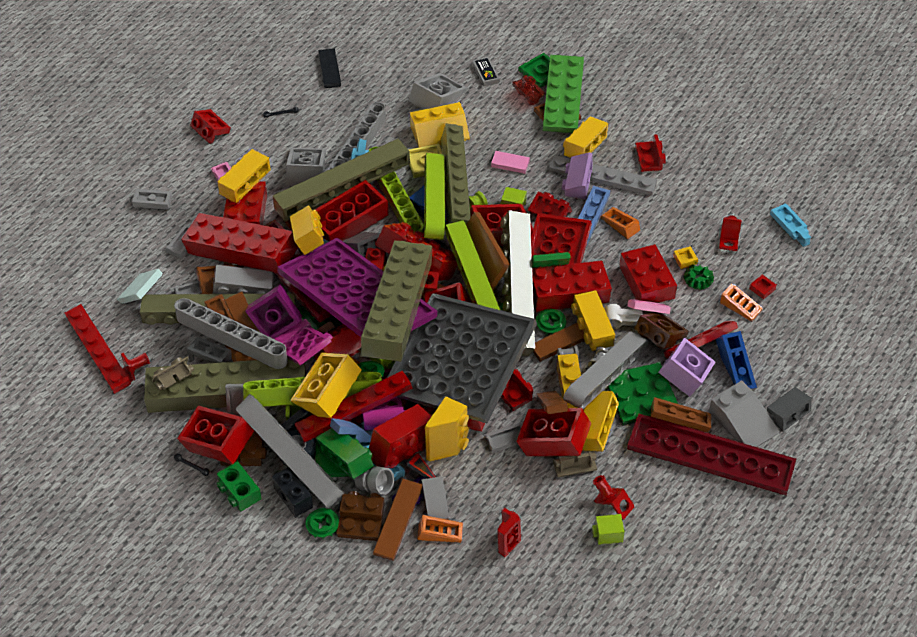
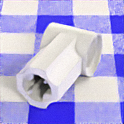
M609 304L604 308L612 327H616V329L622 325L635 326L640 315H643L642 310L621 309L617 304Z

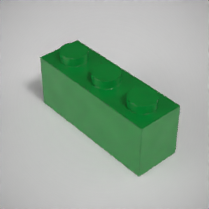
M331 428L316 437L321 453L352 479L374 467L371 460L373 457L371 451L367 447H363L356 438L350 437L349 434H338Z

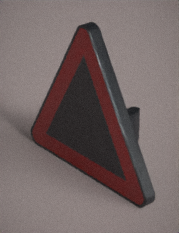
M416 453L407 463V466L412 469L409 474L414 479L419 474L426 479L436 477L419 453Z

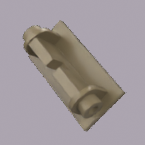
M188 356L183 359L179 357L171 363V366L166 369L161 367L154 372L152 383L157 381L155 384L158 390H165L175 384L174 375L180 381L192 374L194 368L191 364L187 365Z
M591 451L580 456L563 458L560 456L558 459L553 460L558 478L597 470L595 463L596 454L595 452L591 453Z

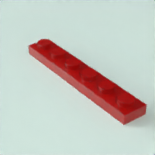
M82 304L65 312V316L113 393L115 394L131 385L128 376Z
M402 370L342 400L336 413L331 418L349 421L413 389L412 384ZM313 414L295 423V427L305 443L331 429V418L318 417Z

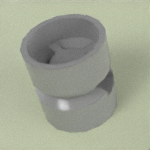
M374 466L356 477L355 485L360 491L385 495L392 490L394 474L389 468Z

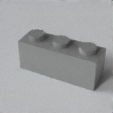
M216 265L213 278V294H237L239 292H243V294H266L272 290L273 272Z

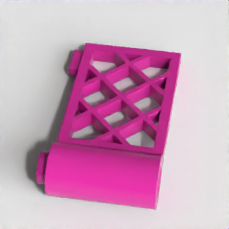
M301 319L298 324L274 339L286 346L287 358L301 366L331 343L330 339L333 337L327 332L322 334L313 329L306 319Z
M384 369V376H388L391 369ZM395 397L363 413L364 430H373L375 427L406 411L403 410L401 399ZM390 401L397 403V405L388 406L386 404Z

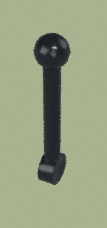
M293 107V109L276 112L265 111L263 116L268 118L272 115L291 112L298 113L299 108Z
M181 454L174 455L176 462L180 461L202 472L204 476L209 475L210 471L208 468L203 469L182 458Z

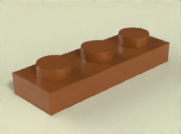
M654 397L651 406V417L709 433L711 429V413Z

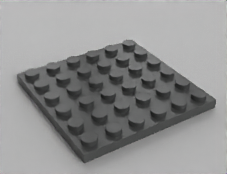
M432 293L427 304L438 311L437 317L411 332L402 362L396 361L388 375L390 377L403 370L412 384L413 389L397 396V398L437 409L443 399L448 397L467 406L469 419L488 423L537 325L536 319Z

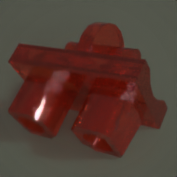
M525 75L522 79L513 81L512 86L517 89L520 95L527 99L530 105H534L539 102L540 98L544 97L545 92L535 84L536 80L532 76L528 77Z

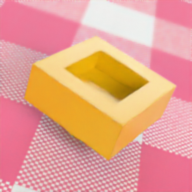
M691 246L673 252V257L680 269L690 267L692 264H698V258Z

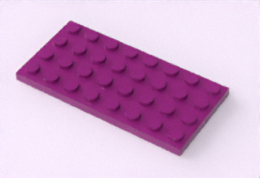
M338 238L319 246L306 255L303 254L278 266V273L362 337L384 271ZM422 299L420 300L411 331L437 317L438 311Z

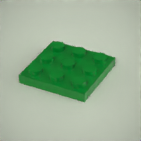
M660 362L624 370L607 386L608 390L613 391L619 403L617 412L623 425L635 423L638 414L651 417V406L654 397L678 404L668 380L658 373L662 368Z

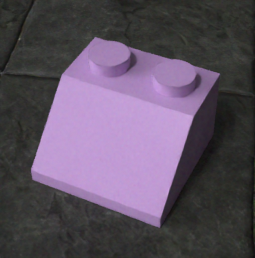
M593 153L573 156L570 163L566 164L565 173L568 175L567 179H563L562 184L565 196L580 199L587 198L593 169Z
M684 338L658 373L690 397L703 383L715 361Z

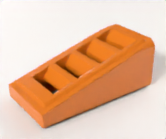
M612 207L600 216L603 221L626 239L640 231L639 220L615 207Z
M733 284L721 295L720 303L751 322L763 309ZM752 307L753 310L749 313L748 310Z
M422 515L418 525L417 540L461 543L463 523ZM434 527H438V532L434 531ZM443 527H447L446 533H443ZM451 528H455V535H451Z

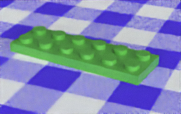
M550 55L543 131L573 133L575 129H578L584 57Z

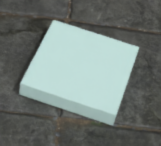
M159 269L139 274L117 300L122 304L140 300L163 273Z

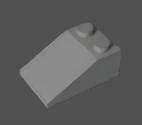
M438 73L414 82L408 101L413 103L415 107L422 109L454 103L467 90V87Z
M290 148L286 164V185L293 187L323 173L326 149Z
M742 380L711 399L709 413L738 442L759 447L779 434L778 428L756 394Z

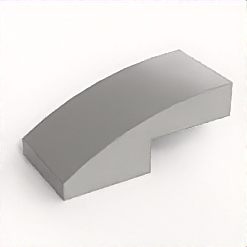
M442 477L422 479L427 516L449 520Z

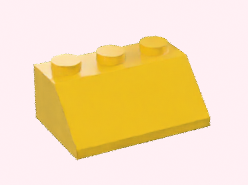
M460 102L410 112V127L418 148L440 144L441 146V137L446 123L463 126L464 141L470 140L465 113Z
M321 353L291 398V401L318 417L331 418L336 413L342 400L347 396V392L357 380L362 369L348 354Z
M448 397L443 399L425 426L426 460L434 461L458 455L461 449L465 450L469 442L467 438L469 415H467L466 405Z

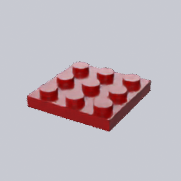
M538 213L531 235L532 257L533 255L568 252L571 257L569 264L582 263L592 226L591 220Z

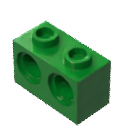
M238 461L216 473L218 489L222 494L226 493L228 495L227 499L233 508L237 507L240 512L262 499L260 488Z

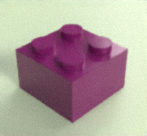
M281 285L249 304L246 309V313L259 331L272 339L298 324L302 318V314Z

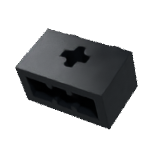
M290 467L272 476L275 491L295 518L313 508L311 494Z

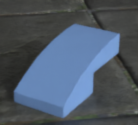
M331 418L330 427L338 434H349L350 437L356 438L359 442L371 441V436L358 425L349 421Z

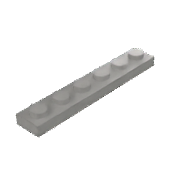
M554 155L549 171L568 175L565 173L566 164L570 163L571 159ZM594 164L590 178L592 182L651 196L657 184V179Z

